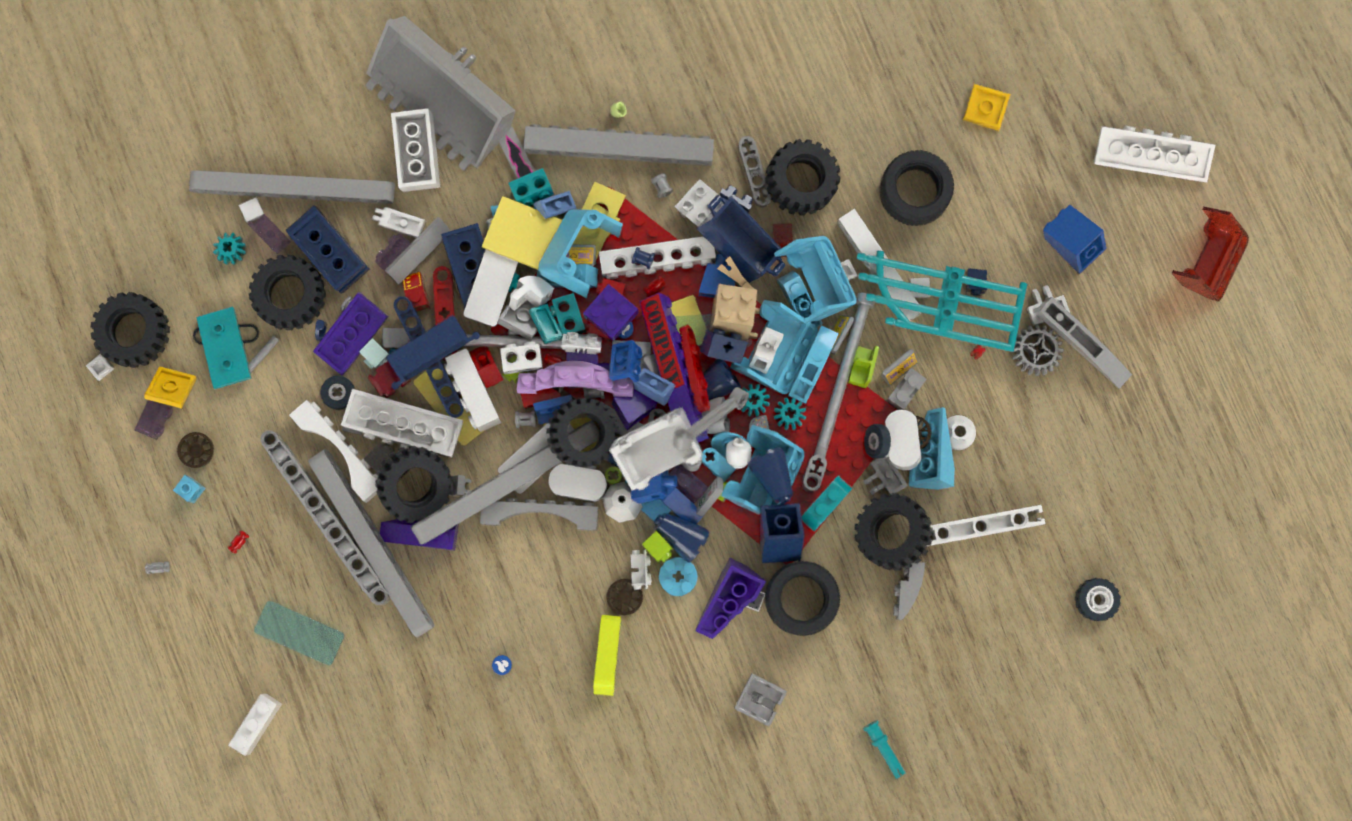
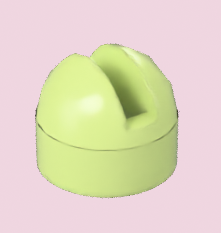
M622 102L614 103L611 106L610 113L613 117L620 118L626 115V106Z

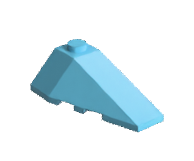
M944 407L929 410L925 420L931 427V439L927 446L920 450V463L915 468L909 470V487L936 490L954 487L955 467L946 410ZM922 432V437H927L928 432Z

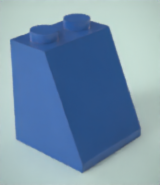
M1071 205L1066 209H1062L1058 216L1052 222H1048L1043 229L1045 240L1079 274L1106 250L1104 230Z

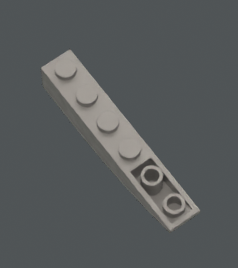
M1053 297L1046 298L1034 312L1118 389L1132 375L1106 346Z

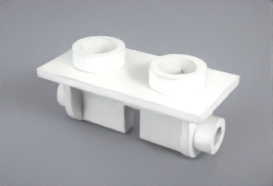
M634 550L630 555L631 568H638L639 572H631L632 586H634V590L641 589L643 585L645 589H648V585H651V573H647V566H650V554H646V550H643V554H640V550Z

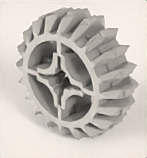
M1038 324L1035 325L1034 329L1030 325L1027 327V331L1025 329L1020 331L1022 335L1017 334L1016 347L1013 352L1017 354L1012 359H1018L1019 361L1015 365L1019 366L1022 364L1021 371L1024 372L1028 369V375H1031L1033 370L1035 376H1039L1040 371L1043 375H1046L1047 370L1050 372L1054 371L1053 366H1059L1057 360L1063 358L1058 354L1064 351V349L1058 348L1062 341H1056L1059 337L1058 334L1054 337L1051 335L1054 331L1053 329L1046 332L1047 326H1043L1040 330ZM1031 336H1038V339L1034 344L1024 343L1026 338ZM1045 340L1050 344L1052 352L1045 347ZM1038 345V351H1040V353L1036 356V350L1034 348H1036ZM1023 349L1029 353L1030 362L1024 356ZM1040 357L1050 358L1048 363L1036 365Z

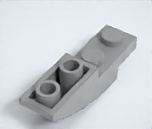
M913 562L911 568H904L903 577H906V581H898V585L895 584L894 596H897V604H894L893 616H896V620H903L913 606L922 585L925 563L919 562L916 564Z

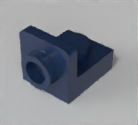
M968 268L967 276L987 281V270ZM966 284V292H971L970 295L982 296L987 291V288Z

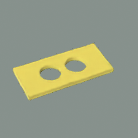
M594 182L582 210H592L594 205L602 203L608 208L607 216L615 220L626 195ZM582 226L573 244L596 245L597 260L609 232L599 228L598 236L589 239L583 235L584 226Z

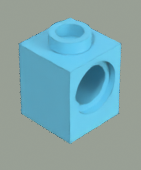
M184 475L173 491L187 502L194 504L206 488L192 477Z

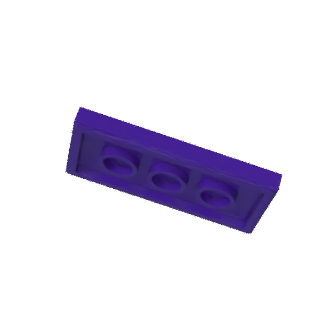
M358 292L313 352L343 376L361 354L359 351L374 337L389 316L362 293Z

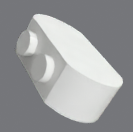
M907 410L894 411L885 420L886 427L891 436V447L886 457H889L890 463L895 468L910 470L915 468L921 461L917 419L913 413Z
M559 464L549 475V486L557 496L597 502L603 498L607 490L605 476L601 471L596 470V466L583 468Z

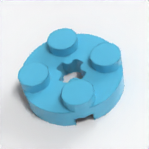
M681 557L667 560L659 571V582L662 588L673 596H683L691 592L697 583L698 575L694 564L683 560ZM677 571L684 575V579H680V582H676V579L672 578L673 574H676Z

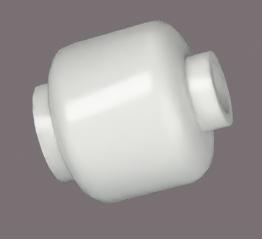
M736 438L726 445V461L732 467L743 468L751 460V445L744 441V439Z

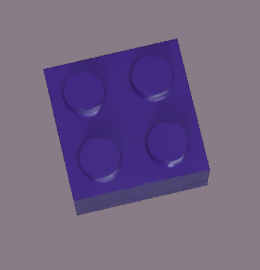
M608 284L584 311L583 315L614 342L638 314V308Z

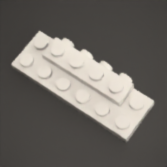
M1101 126L1094 164L1207 182L1215 145L1191 140L1192 137L1187 135H1180V138L1172 137L1173 133L1161 132V135L1154 134V130L1143 129L1142 132L1135 131V127L1124 126V129Z
M352 389L341 426L364 433L363 437L371 440L378 437L385 444L393 445V442L401 444L400 448L404 447L405 449H409V446L424 447L434 453L452 458L464 421Z

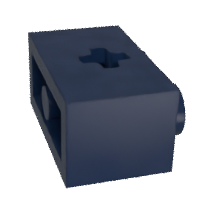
M714 328V331L706 329L700 352L709 357L741 364L748 342L741 339L742 335L731 332L730 335H727L721 329Z

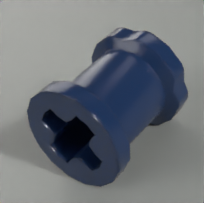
M637 247L631 263L641 264L650 270L655 253L652 252L650 254Z

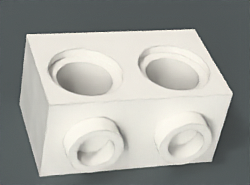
M526 342L524 346L517 347L516 344L505 345V348L500 349L504 374L543 369L540 345L535 344V342ZM535 352L536 358L531 361L527 360V353ZM510 354L517 355V360L513 363L507 362V357Z

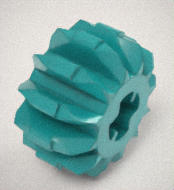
M224 233L223 239L217 237L220 242L213 243V246L217 248L213 251L215 255H218L217 260H223L225 265H228L229 262L233 265L236 264V259L242 261L240 255L246 254V251L243 250L246 244L242 242L243 239L240 236L236 237L235 233H231L230 236ZM229 246H231L232 248L230 252L227 249Z
M749 384V391L744 387L742 388V390L749 393V397L741 411L745 412L748 409V416H751L752 411H754L757 417L759 416L758 409L763 413L766 412L763 406L768 407L770 403L764 400L769 399L770 395H763L766 392V388L759 391V384L756 385L755 389H753L752 384ZM751 396L759 399L755 405L749 402Z
M785 398V405L780 401L777 403L781 409L774 408V412L779 414L774 416V420L781 419L777 425L781 426L785 423L784 430H787L789 425H791L792 430H795V423L801 427L802 422L799 419H806V416L801 414L806 412V408L799 409L802 402L800 401L795 405V398H792L791 403H789L788 398ZM788 410L795 413L792 418L785 416Z

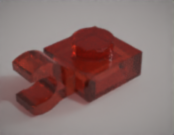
M792 223L773 224V240L781 248L793 242Z

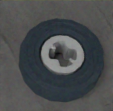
M332 376L325 380L321 386V399L331 409H345L352 389H355L354 385L344 376ZM342 388V395L340 397L338 395L334 397L333 394H335V392L333 391L335 389L340 390Z
M872 424L865 432L864 446L868 456L871 458L881 459L889 453L891 436L885 425Z

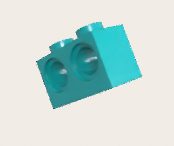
M543 168L508 183L516 202L529 207L540 200L554 195Z
M574 293L552 300L553 305L550 306L553 317L557 316L559 323L557 325L562 334H567L568 332L582 334L586 332ZM564 303L570 306L566 312L559 310L560 305ZM569 321L575 323V327L572 330L565 328V324Z

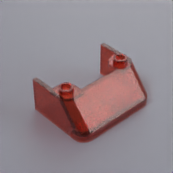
M1203 206L1202 210L1209 218L1203 228L1208 240L1194 269L1187 268L1183 272L1173 270L1172 275L1183 287L1210 300L1220 301L1246 250L1249 236L1231 212Z

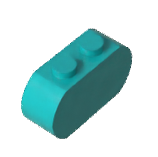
M837 476L801 516L802 522L815 531L853 488L841 477Z

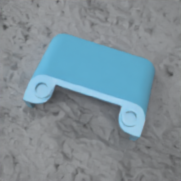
M764 300L760 307V316L767 320V323L761 334H763L766 327L784 334L776 350L773 362L766 374L749 367L755 350L754 347L749 359L743 357L741 364L732 362L730 368L781 394H787L791 391L817 336L818 329L811 322L805 323V318L784 304Z

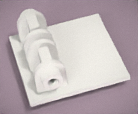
M699 179L677 203L675 208L680 211L681 216L687 217L696 226H699L711 213L707 205L718 194Z
M568 332L563 334L561 347L562 350H566L565 352L575 353L577 348V353H579V348H582L583 354H585V349H587V354L596 355V353L601 351L602 337H598L596 334L582 336L576 332Z

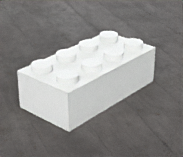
M429 109L391 113L399 189L406 192L439 188L440 179L433 113Z
M464 349L446 357L447 363L444 366L450 377L455 379L452 383L458 395L462 394L463 396L460 401L466 412L470 411L471 415L468 418L474 429L478 428L482 432L500 424L499 416L468 350Z

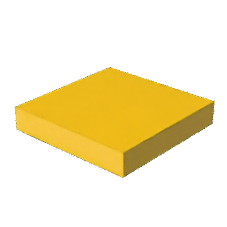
M974 84L963 120L999 131L1010 94Z
M159 366L144 397L147 400L182 408L196 382V376Z

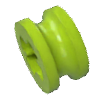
M610 467L605 472V479L609 484H617L622 480V473L617 467ZM615 471H617L619 473L617 475V477H619L617 480H609V472L614 473Z

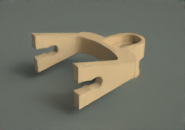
M730 256L725 260L731 266L730 271L722 264L717 268L735 280L741 287L754 289L742 277Z

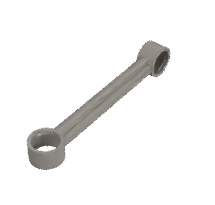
M739 387L735 388L728 400L691 427L675 430L672 445L679 450H689L695 437L734 408L742 409L748 400L749 393Z

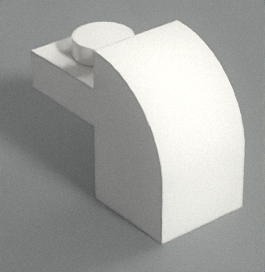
M536 276L522 277L518 280L517 288L510 295L509 307L515 311L527 300L535 307L544 305L551 299L554 288L542 278Z
M766 327L757 342L749 367L766 374L784 334Z

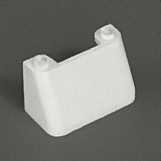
M682 407L619 437L613 442L610 451L631 490L636 488L638 490L644 489L649 485L648 482L652 477L683 462H690L692 465L701 460L700 457H702L703 453L696 437L693 439L692 447L689 450H679L672 445L675 430L691 427Z

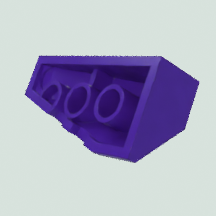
M394 519L381 522L380 535L384 542L452 551L456 549L459 523L430 541L420 544L411 529L414 524L418 523L417 521L407 523L406 520Z
M729 558L695 631L713 639L737 614L739 615L750 602H753L758 597L766 580L747 565Z

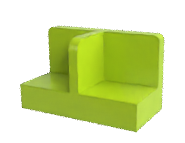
M858 346L848 383L863 388L869 385L879 351L878 346H875L873 350Z

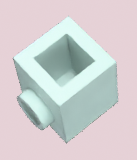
M373 338L359 351L366 358L363 362L371 369L373 367L377 369L388 361L386 357L389 354Z

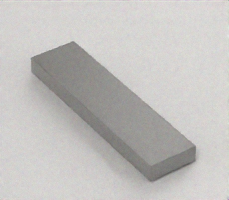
M437 217L385 269L386 273L399 285L442 242L441 234L451 230L441 218Z

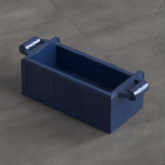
M716 195L707 205L711 213L698 226L697 230L725 259L729 256L731 257L742 277L748 283L762 277L766 272L777 277L785 267V263L782 261L781 256L775 257L774 253L782 248L732 196L724 199L720 195ZM778 260L779 263L771 270L770 267Z
M452 315L387 355V360L400 381L392 383V388L398 389L402 383L474 339H479L480 334L474 332L468 338L455 316Z

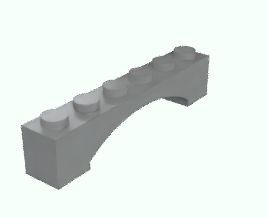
M506 498V502L497 500L482 509L480 524L501 526V522L516 515L548 513L568 519L577 525V530L597 531L599 508L595 507L594 503L584 502L583 506H577L575 502L564 501V505H558L556 501L545 500L544 504H539L537 500L525 499V503L517 502V499Z

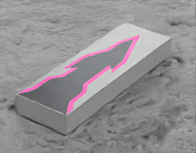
M511 127L499 140V144L518 179L534 172V169L513 127Z

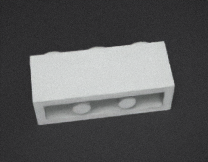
M260 694L229 743V746L244 756L250 755L282 703L267 694Z

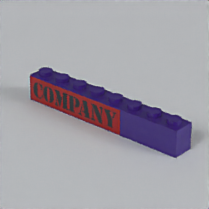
M657 293L639 301L660 376L675 384V388L668 399L670 411L672 412L682 407L692 426L703 418V413L698 411L697 406H695L696 403H694V393L691 390L681 344L682 338L677 331V320L671 310L672 302L668 296ZM708 428L696 437L698 442L708 439Z

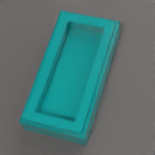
M548 304L530 308L529 313L544 344L561 340L563 335Z

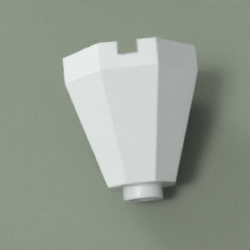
M625 482L610 485L602 498L606 515L619 523L636 519L643 508L642 503L638 504L631 499V488ZM625 497V502L620 503L618 501L619 498Z

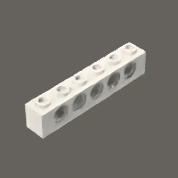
M704 236L599 252L603 278L607 277L609 280L617 279L619 275L633 277L640 272L653 274L656 270L660 269L672 271L675 270V267L680 266L683 269L692 268L694 264L707 266L708 263L712 264V262L716 261L715 249ZM637 247L644 252L650 254L653 252L655 255L659 254L663 257L661 262L653 261L650 270L646 266L631 263ZM693 249H698L701 254L693 257L690 252ZM674 252H680L682 257L675 260L671 255ZM618 260H623L625 266L617 268L615 263Z

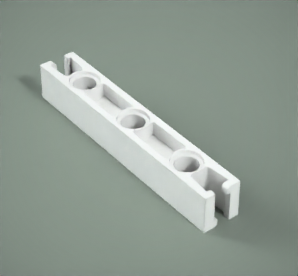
M855 209L838 219L837 224L857 254L864 253L876 256L877 250L883 251ZM863 261L870 273L876 275V264ZM883 266L885 278L903 281L895 268ZM887 286L891 298L918 304L909 290ZM899 308L909 321L922 314L921 312Z
M1042 505L930 525L933 528L932 536L934 539L931 546L1044 525L1045 519L1037 518V522H1029L1027 512L1031 511L1042 513ZM1016 514L1022 517V523L1020 525L1014 522V516ZM978 521L984 524V530L982 532L976 529V523ZM940 528L944 529L947 533L945 539H941L937 534Z

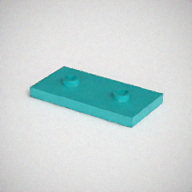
M229 307L196 317L213 388L219 389L252 379L235 308Z

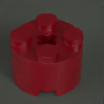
M387 361L376 369L377 374L374 377L372 374L368 376V380L381 397L385 396V398H389L396 393V389H393L391 385L395 381H400L393 367ZM411 379L402 383L400 386L402 388L405 387L411 382Z

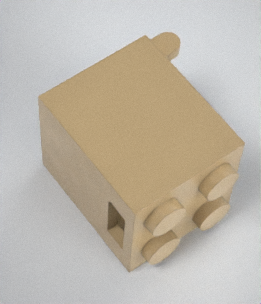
M719 284L713 300L710 330L714 331V328L725 331L727 335H730L731 332L742 335L741 339L745 341L748 338L757 339L758 334L751 332L754 314H760V308L755 307L757 290Z

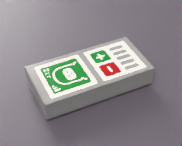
M717 476L697 501L696 514L704 516L723 492L722 478Z

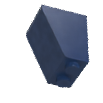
M800 503L761 506L760 552L762 563L801 561L804 531Z

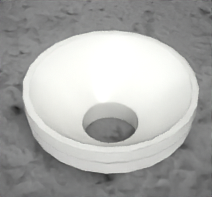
M961 415L952 416L947 419L951 448L954 450L968 448L976 437V429L973 422ZM957 426L965 428L966 432L963 437L956 436L954 430Z

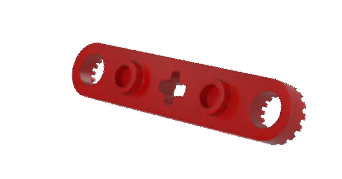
M439 266L433 272L436 325L445 320L440 315V312H443L445 308L450 312L447 318L452 315L455 316L453 275L451 270L445 266ZM440 271L447 272L448 277L446 280H438V273Z
M687 324L680 327L679 332L682 335L680 336L682 338L681 343L691 390L694 393V403H696L695 406H697L698 411L703 413L710 410L706 390L708 384L703 376L699 357L700 348L696 343L692 328Z

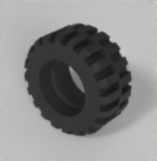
M801 139L795 140L794 143L788 142L783 148L780 147L771 159L766 170L765 184H768V194L773 195L771 200L774 203L778 202L780 209L784 210L787 208L789 209L788 213L793 215L795 212H799V216H805L806 213L811 215L816 213L817 210L823 209L837 192L841 178L838 176L840 167L835 165L837 162L836 157H831L829 155L831 151L828 148L824 150L821 147V143L812 144V140L806 139L805 142H802ZM793 163H804L812 167L819 178L818 188L813 192H800L793 188L786 177L788 166Z
M278 255L275 260L272 258L267 259L265 266L261 264L257 267L260 271L253 273L252 278L254 281L249 283V289L251 290L249 300L252 301L251 306L261 319L277 329L282 330L284 328L290 331L293 328H304L303 325L306 323L308 325L311 324L314 316L318 318L320 307L324 308L325 305L323 298L326 297L325 284L321 279V275L310 263H307L300 257L296 258L294 255H288L287 257ZM294 276L299 278L304 284V294L301 301L290 309L277 308L271 300L274 285L285 277Z
M122 292L118 293L116 298L110 296L107 298L108 302L106 304L101 303L98 306L100 311L93 314L95 322H91L90 328L94 332L90 334L91 339L95 340V348L100 351L103 357L123 367L138 368L139 365H148L149 360L155 361L159 358L157 354L164 352L165 348L163 345L169 342V337L166 336L167 333H170V327L167 325L169 320L163 314V309L155 302L141 294L137 295L134 292H128L126 295ZM129 314H140L146 323L143 338L137 344L130 347L119 345L115 332L120 320Z
M409 446V449L402 447L398 449L399 452L390 453V458L387 461L385 459L382 461V468L378 469L376 474L378 476V479L375 480L376 493L385 509L391 515H394L396 519L406 520L407 523L419 522L440 510L444 504L448 505L450 501L448 496L453 491L451 487L453 480L445 462L433 451H429L424 447ZM419 467L425 469L431 476V486L427 494L415 501L402 499L396 489L400 476L411 468Z
M891 493V496L882 494L880 499L876 497L871 499L872 504L869 506L867 504L864 505L862 509L865 511L863 514H858L859 524H855L854 530L858 533L854 535L855 541L859 543L857 547L864 553V557L877 566L895 571H900L902 567L906 569L911 568L913 562L919 563L921 561L919 557L922 554L926 556L928 552L926 547L927 545L931 546L932 543L930 535H933V528L930 527L931 520L926 515L927 512L914 500L905 495L900 496L898 493ZM891 516H904L909 522V535L906 541L895 549L882 547L878 540V531L881 524Z

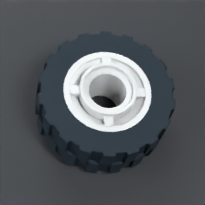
M1092 578L1084 581L1083 584H1080L1079 589L1076 590L1075 605L1079 610L1078 612L1086 619L1106 621L1118 612V608L1121 605V595H1119V590L1115 587V584L1109 582V580ZM1097 594L1101 597V603L1099 605H1097L1094 601V598Z

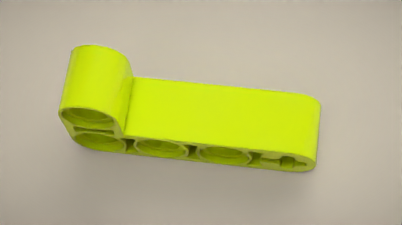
M601 615L594 675V694L614 695L621 616Z

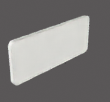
M485 250L464 310L466 318L492 327L497 325L518 264L517 261Z
M547 423L508 458L498 468V472H504L548 446L547 439L550 438V435L546 434V428H550V424ZM570 424L568 425L567 434L574 430ZM541 475L515 489V491L519 494L523 493Z

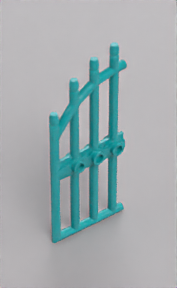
M877 250L876 256L864 253L857 254L856 259L876 264V275L859 273L858 278L878 284L882 296L866 294L865 299L887 305L898 318L886 317V324L1014 352L1027 283L1020 282L1018 288L964 276V269L953 266H946L945 271L886 259L884 258V252ZM883 266L942 278L941 290L885 278ZM962 283L1017 295L1016 305L1012 306L960 294ZM887 286L939 297L938 306L934 308L893 299ZM958 301L1013 313L1012 324L956 313ZM899 308L935 315L933 327L910 322ZM954 320L1010 332L1008 343L952 331Z

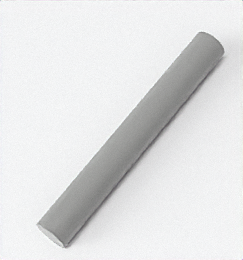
M274 335L249 363L250 373L278 343L279 339Z

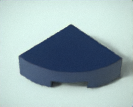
M317 319L315 327L316 341H321L327 330V323Z

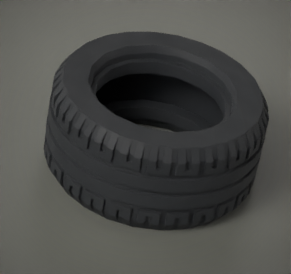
M923 150L907 151L894 158L886 168L880 183V198L887 213L895 220H898V222L910 226H922L938 219L947 209L954 193V178L947 164L943 162L944 160L931 152ZM912 170L928 174L936 185L937 193L934 201L919 207L909 205L903 201L897 192L896 186L900 175Z
M796 561L783 566L772 576L766 588L765 604L771 620L783 631L797 636L813 635L824 630L835 619L840 606V591L835 578L827 569L810 561ZM801 576L811 578L817 582L822 589L824 597L823 606L818 615L805 621L789 616L782 607L781 602L782 589L786 583L792 578Z

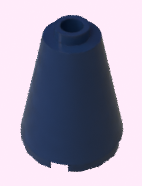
M716 359L703 373L708 384L706 390L709 400L731 394L737 387L741 388L738 379L732 374L730 367L722 359Z
M782 448L769 449L766 451V455L761 457L758 454L748 462V465L774 502L783 505L791 501L793 496L786 455Z
M667 513L659 514L653 523L655 525L654 529L687 562L695 559L700 553L698 551L701 545L704 546L709 537V530L705 527Z

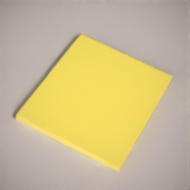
M502 196L481 248L538 270L539 262L562 220L554 216L545 219L538 210Z

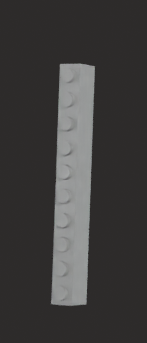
M538 124L525 126L524 151L529 154L712 166L714 139H710L708 136L691 138L690 135L676 137L669 133L654 135L651 132L635 134L634 131L617 133L616 130L607 129L603 132L595 128L579 130L577 127L560 129L559 126H549V128H544Z

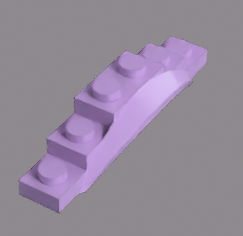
M565 361L553 364L545 369H537V373H519L517 393L537 394V391L547 388L574 386L603 390L613 393V396L633 397L634 390L633 380L630 377L612 381L609 378V370L584 361Z

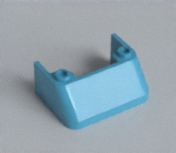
M573 209L564 216L539 262L538 270L543 277L587 298L590 285L573 277L576 272V264L566 255L582 226L589 229H597L599 227L619 237L623 224L596 210Z
M826 236L796 239L774 253L775 257L786 255L787 261L791 266L802 269L816 300L811 303L810 312L812 315L804 319L805 323L824 319L856 304L854 291L831 241Z

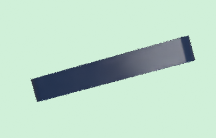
M403 296L395 299L394 309L410 341L415 339L418 334L426 332L410 299ZM400 300L408 302V308L404 311L398 309L397 305ZM409 317H414L417 320V325L414 328H409L406 324V320ZM440 360L425 370L449 416L456 418L462 415L464 407ZM435 369L442 370V379H434L432 372ZM449 386L452 389V394L449 397L443 396L441 394L442 387ZM451 404H459L461 411L458 414L451 413Z

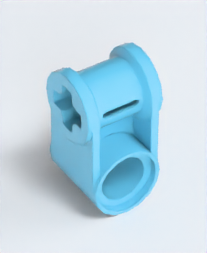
M707 448L702 452V463L716 477L722 478L723 482L737 469L728 464L726 458L713 448ZM705 453H713L714 455L712 458L714 459V461L709 460L707 462L705 460L707 457Z

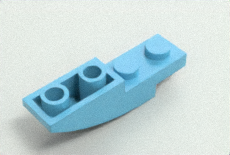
M821 325L788 396L806 404L839 333Z

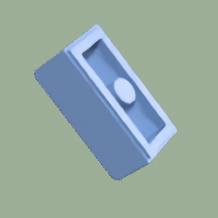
M570 191L534 203L535 208L545 219L576 209Z
M646 368L639 374V381L633 382L635 390L663 406L667 403L675 388V384Z

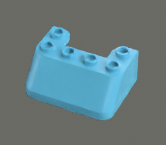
M752 425L747 434V442L751 447L755 448L751 459L758 454L761 457L766 455V451L769 449L782 448L786 455L792 486L804 459L803 449L774 431ZM749 465L741 483L729 481L721 495L729 501L759 515L760 507L763 505H780V503L774 502L749 469Z

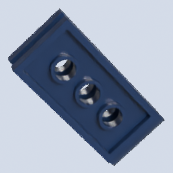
M315 205L286 229L291 239L330 285L341 294L370 270Z
M478 223L441 234L464 310L473 287L472 283L476 279L486 250L481 248L484 241ZM464 245H467L471 248L468 252H463L460 250V248ZM469 263H473L476 265V268L468 270L466 266Z

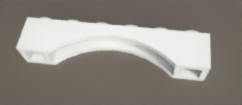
M306 400L289 416L303 431L321 435L338 447L348 464L352 489L364 502H369L377 495V487L375 486V480L378 479L377 473L373 475L369 470L371 466L366 460H360L357 457L358 451L351 444L348 446L344 442L346 437L339 430L336 432L331 427L334 425L327 416L323 417L319 413L321 408L315 402L311 403Z

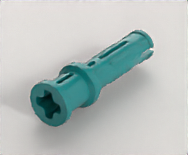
M875 720L866 725L863 730L867 731L872 740L871 744L879 749L894 778L897 779L901 777L898 771L902 776L906 771L888 744L887 734L882 732L878 725L879 721Z

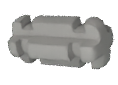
M169 562L151 563V565L147 563L145 564V571L147 574L169 572L170 564Z

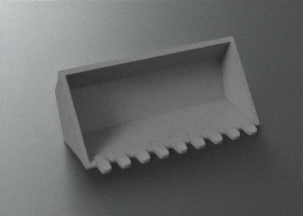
M406 16L388 19L366 72L371 77L366 87L369 90H373L378 84L383 87L377 95L381 100H384L391 94L394 97L389 104L392 110H396L401 104L406 107L404 111L429 109L433 113L435 134L441 137L436 143V148L442 150L449 144L452 147L447 154L450 160H454L460 154L464 157L459 164L462 170H466L470 164L478 169L483 160L499 144V140L510 129L516 110L471 73L469 67L476 60L474 54H471L463 63L460 62L468 49L462 47L453 56Z

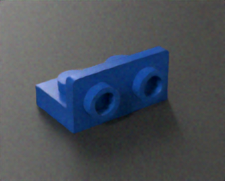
M633 340L612 345L609 378L612 381L628 377L633 382L639 381V374L641 373L640 363L643 353L642 349Z
M568 395L533 403L538 423L540 425L548 423L549 418H553L554 415L552 413L555 409H559L561 404L573 400L572 396Z

